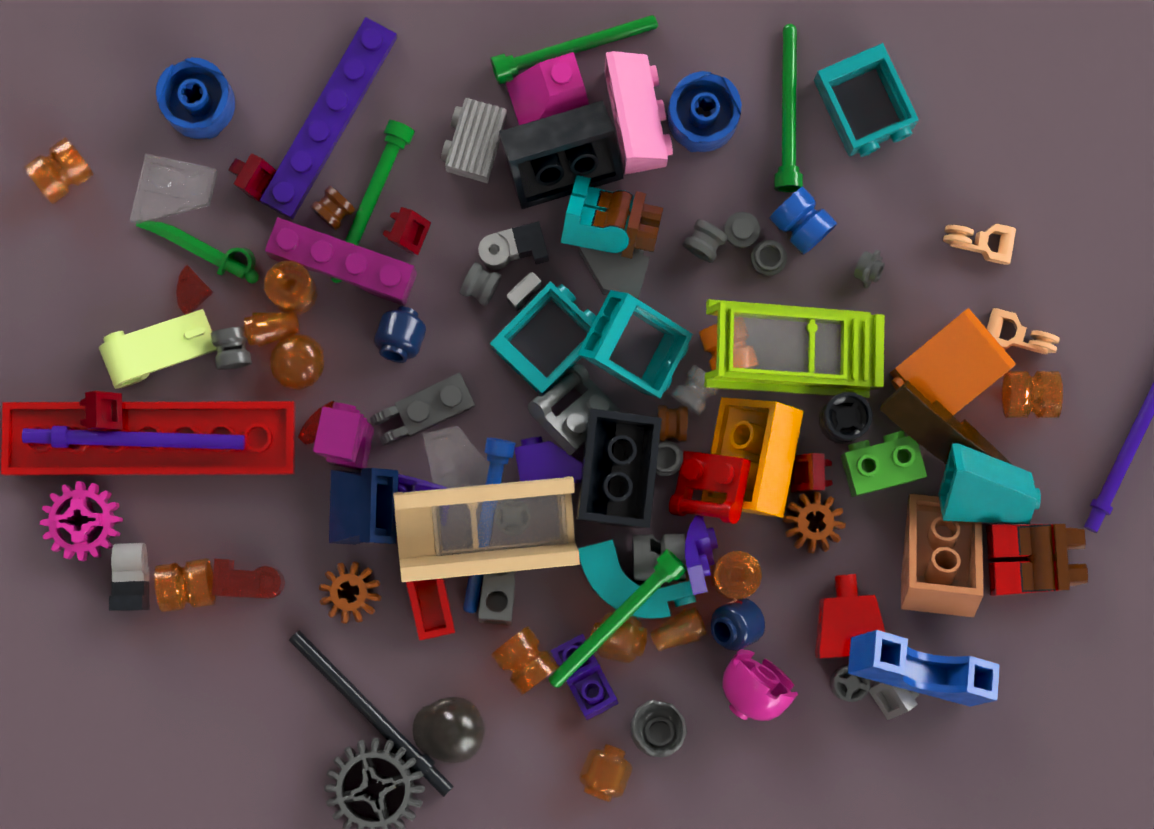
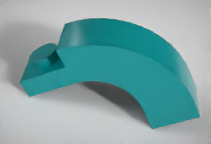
M613 539L578 548L580 564L588 583L605 603L617 610L640 585L631 581L621 569ZM690 581L659 588L632 616L648 619L669 617L671 614L668 601L674 600L675 607L697 602L695 595H693Z

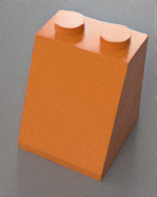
M967 308L890 372L894 378L891 380V383L898 390L909 381L931 403L937 400L952 415H955L1012 369L1016 363L973 312Z

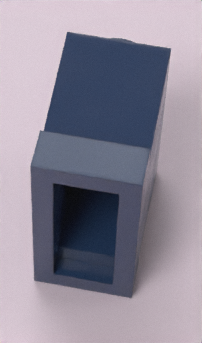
M362 468L361 473L331 470L329 543L353 545L360 543L396 544L397 531L393 493L398 492V470Z

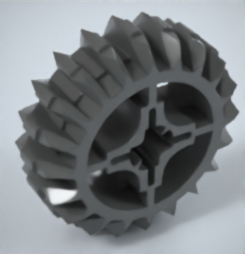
M379 738L372 739L370 750H368L364 740H359L357 742L358 754H356L352 747L347 746L344 752L349 760L346 761L339 756L333 760L341 768L340 772L331 769L327 771L329 778L337 780L336 784L324 786V791L336 792V797L326 801L327 806L339 804L341 808L332 815L333 819L337 820L345 814L348 820L343 824V829L351 828L353 823L358 824L357 829H365L366 827L370 829L381 827L382 829H392L390 825L392 823L397 829H405L406 826L401 817L404 816L408 820L413 821L416 818V814L409 809V806L420 808L423 804V801L413 797V794L425 791L424 785H414L413 780L423 776L422 771L411 773L409 769L417 762L415 757L405 763L401 758L405 755L407 749L401 747L396 754L392 753L391 751L394 747L392 740L387 741L384 750L380 749ZM372 758H381L392 763L401 774L391 777L382 776L378 772L376 765L373 764ZM361 761L363 767L362 784L353 790L346 791L347 776L352 767ZM370 778L377 779V783L381 781L383 785L390 782L393 783L379 792V799L373 798V794L368 795L367 792L358 794V792H362L371 784ZM405 785V794L401 806L395 813L389 816L386 798L388 792ZM367 801L371 804L373 811L376 812L378 819L368 818L359 814L349 802Z

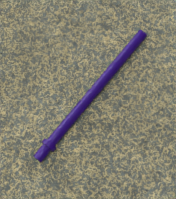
M1154 382L1098 498L1093 499L1090 504L1092 510L1084 525V528L1097 533L1105 516L1110 515L1113 507L1110 505L1154 416Z

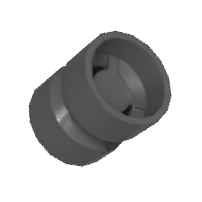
M653 534L633 535V581L645 582L655 572L654 566L658 563L656 559L666 549L675 554L686 566L684 534H664L660 540H657ZM686 572L677 581H685Z

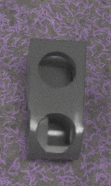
M515 571L484 574L478 614L479 623L512 626Z

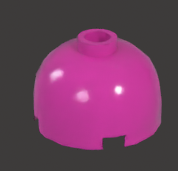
M741 649L731 659L723 675V690L727 700L731 703L729 705L730 710L743 720H747L749 717L758 721H769L778 717L798 696V692H791L795 685L772 662L764 658L762 664H760L756 660L751 659L755 654L754 652Z

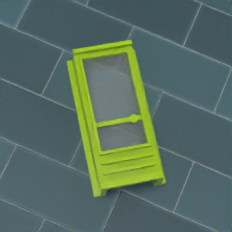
M706 300V315L718 317L716 370L705 373L704 388L836 396L844 392H855L864 398H870V390L884 387L885 315H871V312Z

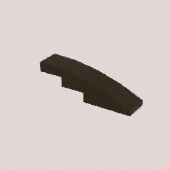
M909 381L887 398L880 407V410L905 433L945 464H947L952 443L962 444L1011 464L965 419L959 422L937 400L931 403Z

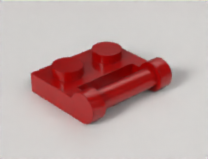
M683 451V463L679 471L676 491L669 501L670 513L677 516H685L688 513L720 518L724 523L736 524L742 512L751 460ZM693 490L727 494L726 501L720 504L693 500Z

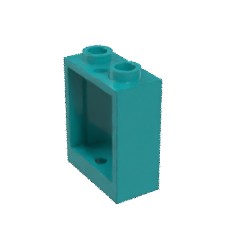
M883 43L817 71L813 80L849 157L856 153H859L860 157L867 156L880 149L879 143L889 139L896 143L913 134L912 129L919 121ZM876 69L900 121L856 140L832 88Z
M551 281L490 343L491 349L541 397L552 389L566 374L567 370L582 358L577 353L584 340L547 378L510 341L550 300L587 334L597 317L589 309H586L584 312L581 311L573 303L576 300L574 294L563 284L556 287Z
M610 290L577 355L642 394L661 399L663 393L671 385L672 375L678 363L688 351V344L693 334L629 293ZM632 314L664 334L642 378L609 359Z

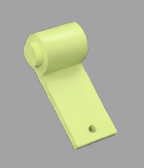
M203 309L128 334H124V331L111 333L103 338L104 343L98 347L115 389L136 384L146 379L152 372L217 351V347L212 344V330Z

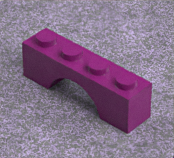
M279 217L276 219L265 248V252L273 260L304 271H314L340 279L365 290L371 295L402 306L406 305L417 275L414 265Z
M334 402L333 408L322 406L313 452L327 457L326 461L332 465L357 470L367 468L375 429L369 424L367 418H364V415L360 414L359 410H356V406Z

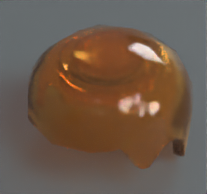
M294 333L281 338L273 348L270 356V368L273 377L285 388L301 390L314 385L319 377L322 376L324 370V354L321 344L310 335Z

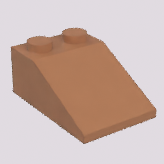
M909 494L901 573V609L974 617L983 598L982 522L943 521L939 497Z

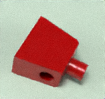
M856 574L834 576L836 598L820 599L815 649L816 658L847 657L850 654L851 637L874 630L885 632L877 598L875 595L858 596Z

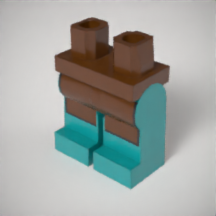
M576 176L565 215L561 243L610 253L622 251L621 257L632 259L634 248L654 252L663 212L662 207L644 204L646 193L636 191L634 196L626 190L611 192L589 187L591 178Z

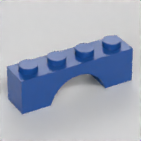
M879 630L851 637L848 674L969 707L997 701L1000 664L972 656H939L919 652L907 646L908 638Z

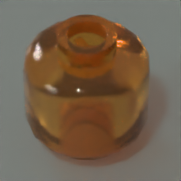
M609 612V613L605 614L604 617L602 618L601 622H595L594 625H593V628H592L591 635H592L614 612ZM631 616L597 650V653L603 659L631 663L637 656L641 657L645 651L648 636L647 628L642 627V622L638 617Z
M605 744L603 750H590L579 775L581 784L585 786L583 792L607 802H611L612 797L620 798L624 794L633 770L632 764L624 759L626 752L608 744Z

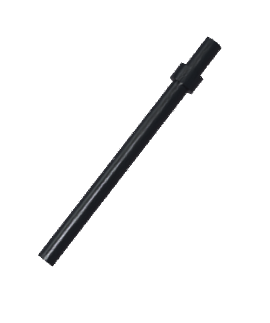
M300 630L289 639L301 654L387 740L394 742V747L397 751L401 747L407 749L403 756L407 761L415 757L417 762L410 767L413 772L422 771V777L443 797L454 787L433 766L436 762L426 752L422 755Z

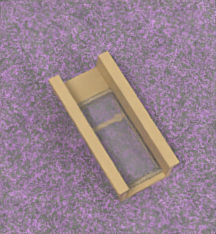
M566 476L564 478L393 493L401 582L580 565L579 550L574 536L571 494L575 493L574 478Z

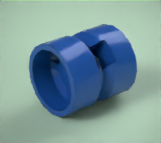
M804 186L785 200L769 217L779 230L792 232L790 242L802 255H805L838 224L825 209H814L816 201Z

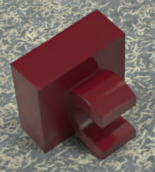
M253 153L250 154L246 163L235 158L228 170L237 175L233 184L247 196L258 202H261L262 195L276 173V170L270 164Z
M401 207L399 213L393 212L390 215L395 220L392 231L384 230L383 235L404 251L419 255L431 222L415 211Z
M105 391L85 392V398L80 400V406H85L86 419L80 420V425L86 426V429L123 430L122 393Z
M822 453L795 455L791 475V492L825 490V487L833 485L832 480H825V467L832 466V461L824 459V454Z

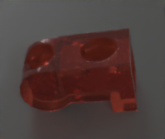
M214 558L213 596L269 599L280 595L284 589V576L276 568L262 566L254 571L234 570L235 560Z

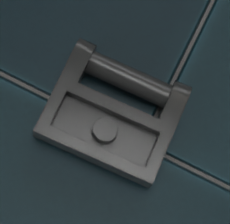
M574 364L567 370L565 378L542 397H535L527 406L531 416L569 455L573 454L585 443L590 408L620 411L590 379L589 372L581 364ZM576 388L582 396L556 417L551 408L571 390Z

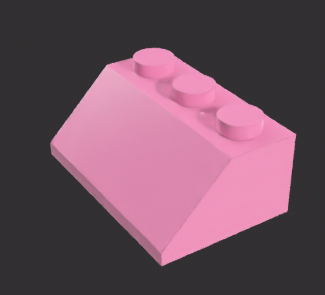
M606 52L604 73L624 174L666 167L668 156L673 155L670 134L663 135L661 121H666V113L663 100H656L654 87L659 86L656 65L649 66L648 56L644 54Z

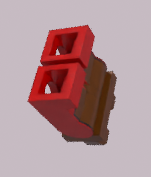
M994 524L986 526L988 559L1026 557V561L988 563L990 596L1070 590V586L1088 583L1087 565L1068 564L1067 551L1085 549L1084 529L1066 528V524Z

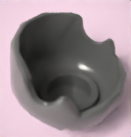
M654 699L638 707L630 723L631 738L636 747L643 753L653 757L662 758L674 754L682 746L687 734L685 718L671 703L655 701Z

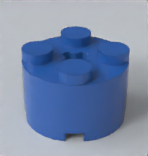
M191 57L175 65H170L163 71L156 86V98L162 114L171 126L184 136L195 139L215 138L229 124L235 110L234 92L227 79L216 65L202 58ZM201 94L202 98L199 101L196 100L194 103L190 102V99L192 97L198 98Z
M699 71L684 77L678 82L669 101L667 122L671 134L678 143L690 152H709L722 147L734 135L740 119L742 103L739 92L729 79L711 74V72ZM702 107L704 111L711 110L710 116L698 115V108Z

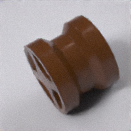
M329 185L324 190L325 196L320 201H314L310 208L331 228L337 231L341 227V220L346 215H352L356 209L345 197Z
M658 405L657 417L662 418L659 441H665L667 438H676L680 442H686L687 406L669 409L666 405Z

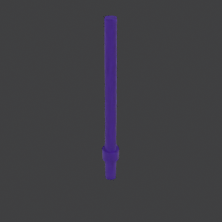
M52 426V429L24 428L22 431L23 443L51 444L53 448H68L69 444L245 449V435L70 430L69 426Z

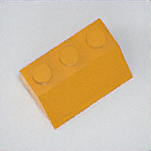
M721 397L710 454L751 460L742 512L784 517L803 410L777 401ZM703 491L701 501L723 504L726 501L727 494Z

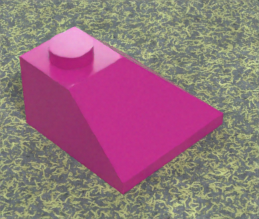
M574 52L540 62L506 83L519 125L589 105Z

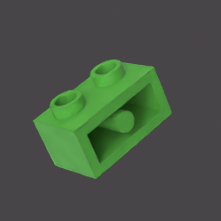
M899 431L883 436L884 443L870 446L869 440L848 445L849 452L842 454L840 457L851 497L926 478L927 473L918 442L910 436L905 437L904 431Z

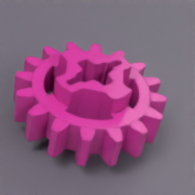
M77 481L75 490L69 485L64 484L62 485V496L55 493L49 495L54 504L52 507H42L43 511L49 513L48 519L41 520L40 525L49 527V531L43 535V539L55 540L51 547L52 551L59 552L64 548L63 558L72 559L77 552L78 560L86 561L88 552L94 558L101 557V546L106 549L113 548L112 543L108 539L110 536L120 537L121 533L114 529V524L123 522V518L114 516L113 513L120 507L119 503L107 502L112 495L111 492L105 490L98 494L99 485L91 483L88 490H86L85 483ZM89 498L95 500L100 505L103 513H97L92 509V501H89ZM70 502V507L64 514L60 515L64 506ZM81 516L95 519V521L82 524L81 527L68 523V521H75V519H79ZM99 528H103L98 538L93 541L92 536ZM60 529H65L71 534V541L74 542V545L63 537Z

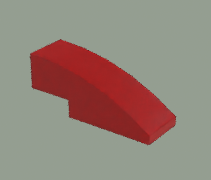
M445 578L406 582L419 641L455 633Z

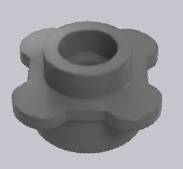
M875 250L873 254L865 251L856 265L854 277L864 282L863 287L866 289L869 288L872 281L876 283L883 273L885 263L882 262L883 258L880 256L881 251Z

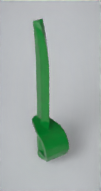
M145 221L136 224V227L162 236L219 267L217 274L220 276L225 271H228L242 280L245 278L251 284L259 280V274L254 270L256 259L250 249L231 248L224 254L172 225L155 221ZM242 252L247 257V266L233 258L236 253Z

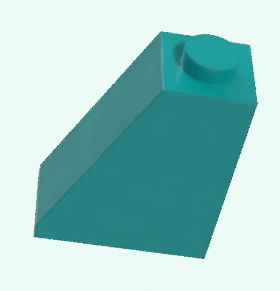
M952 443L938 493L943 521L1030 524L1034 510H1038L1041 504V492L1039 488H1035L1032 473L962 444Z

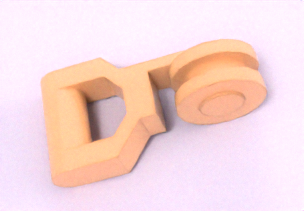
M994 224L985 232L980 231L976 233L973 245L972 239L968 238L973 236V229L960 225L945 226V232L949 235H944L943 241L950 246L981 253L985 261L1004 265L1010 264L1016 228ZM991 233L1000 235L997 253L992 252L987 244Z
M992 308L987 330L1004 350L1010 346H1015L1041 354L1056 353L1057 347L1052 344L1059 343L1060 338L1048 332L1033 330L1030 336L1036 340H1029L1028 343H1025L1023 340L1027 327L1021 326L1016 313ZM1004 321L1013 323L1016 329L1015 336L1008 341L999 338Z

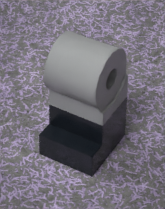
M539 221L490 234L480 241L478 247L483 264L493 270L502 269L510 261L529 256L534 257L536 265L549 261Z
M115 543L111 554L112 593L109 596V611L150 610L149 567L146 544Z

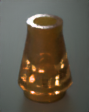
M252 312V316L244 317L245 334L250 346L257 344L258 347H262L300 332L296 312Z
M696 607L690 610L682 609L659 628L650 632L659 652L667 648L701 641L700 637L708 634Z

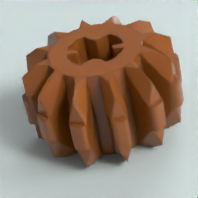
M816 491L813 493L812 502L810 503L808 497L803 493L798 496L801 507L793 502L787 506L796 516L783 517V523L794 524V528L787 530L784 534L787 538L795 534L799 536L793 545L796 549H799L805 541H808L807 553H815L816 542H818L820 549L826 552L830 549L826 537L834 543H838L841 540L840 536L832 530L845 528L846 524L844 522L834 521V517L843 514V509L837 508L832 512L829 508L834 503V498L831 496L823 504H820L821 493ZM808 514L810 517L816 514L820 516L818 521L819 525L822 526L820 531L818 528L812 531L807 528L810 523L806 519Z
M352 562L350 574H348L344 563H338L337 569L340 576L337 577L333 572L327 571L325 576L333 582L332 585H319V590L330 592V596L322 598L320 604L324 606L334 603V606L328 612V616L331 618L335 617L342 610L341 623L347 624L349 622L351 611L356 622L360 623L363 621L361 608L369 614L375 613L376 610L368 604L369 599L381 601L382 596L370 593V589L379 587L381 583L379 580L366 582L373 572L369 567L364 569L358 576L360 569L358 562ZM347 583L352 587L359 588V595H354L357 598L354 602H351L348 598H342L341 592L342 590L346 591L344 585Z

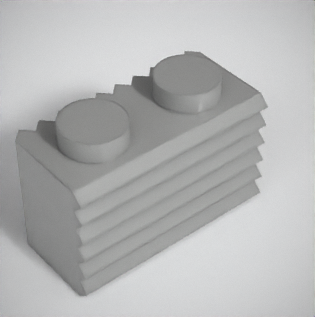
M465 98L462 107H455L451 127L456 128L452 141L446 139L441 154V160L446 162V172L488 183L501 141L499 131L504 130L507 121V109L470 98Z

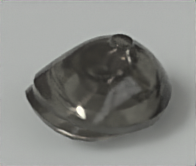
M448 697L423 707L416 714L412 731L416 746L423 753L426 752L431 757L443 762L458 763L471 759L477 753L484 740L486 729L483 717L473 703L464 698Z

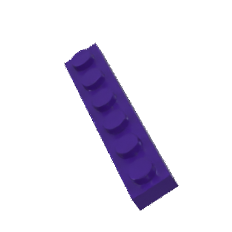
M367 17L364 18L260 199L262 204L292 220L294 219L398 38L395 32Z

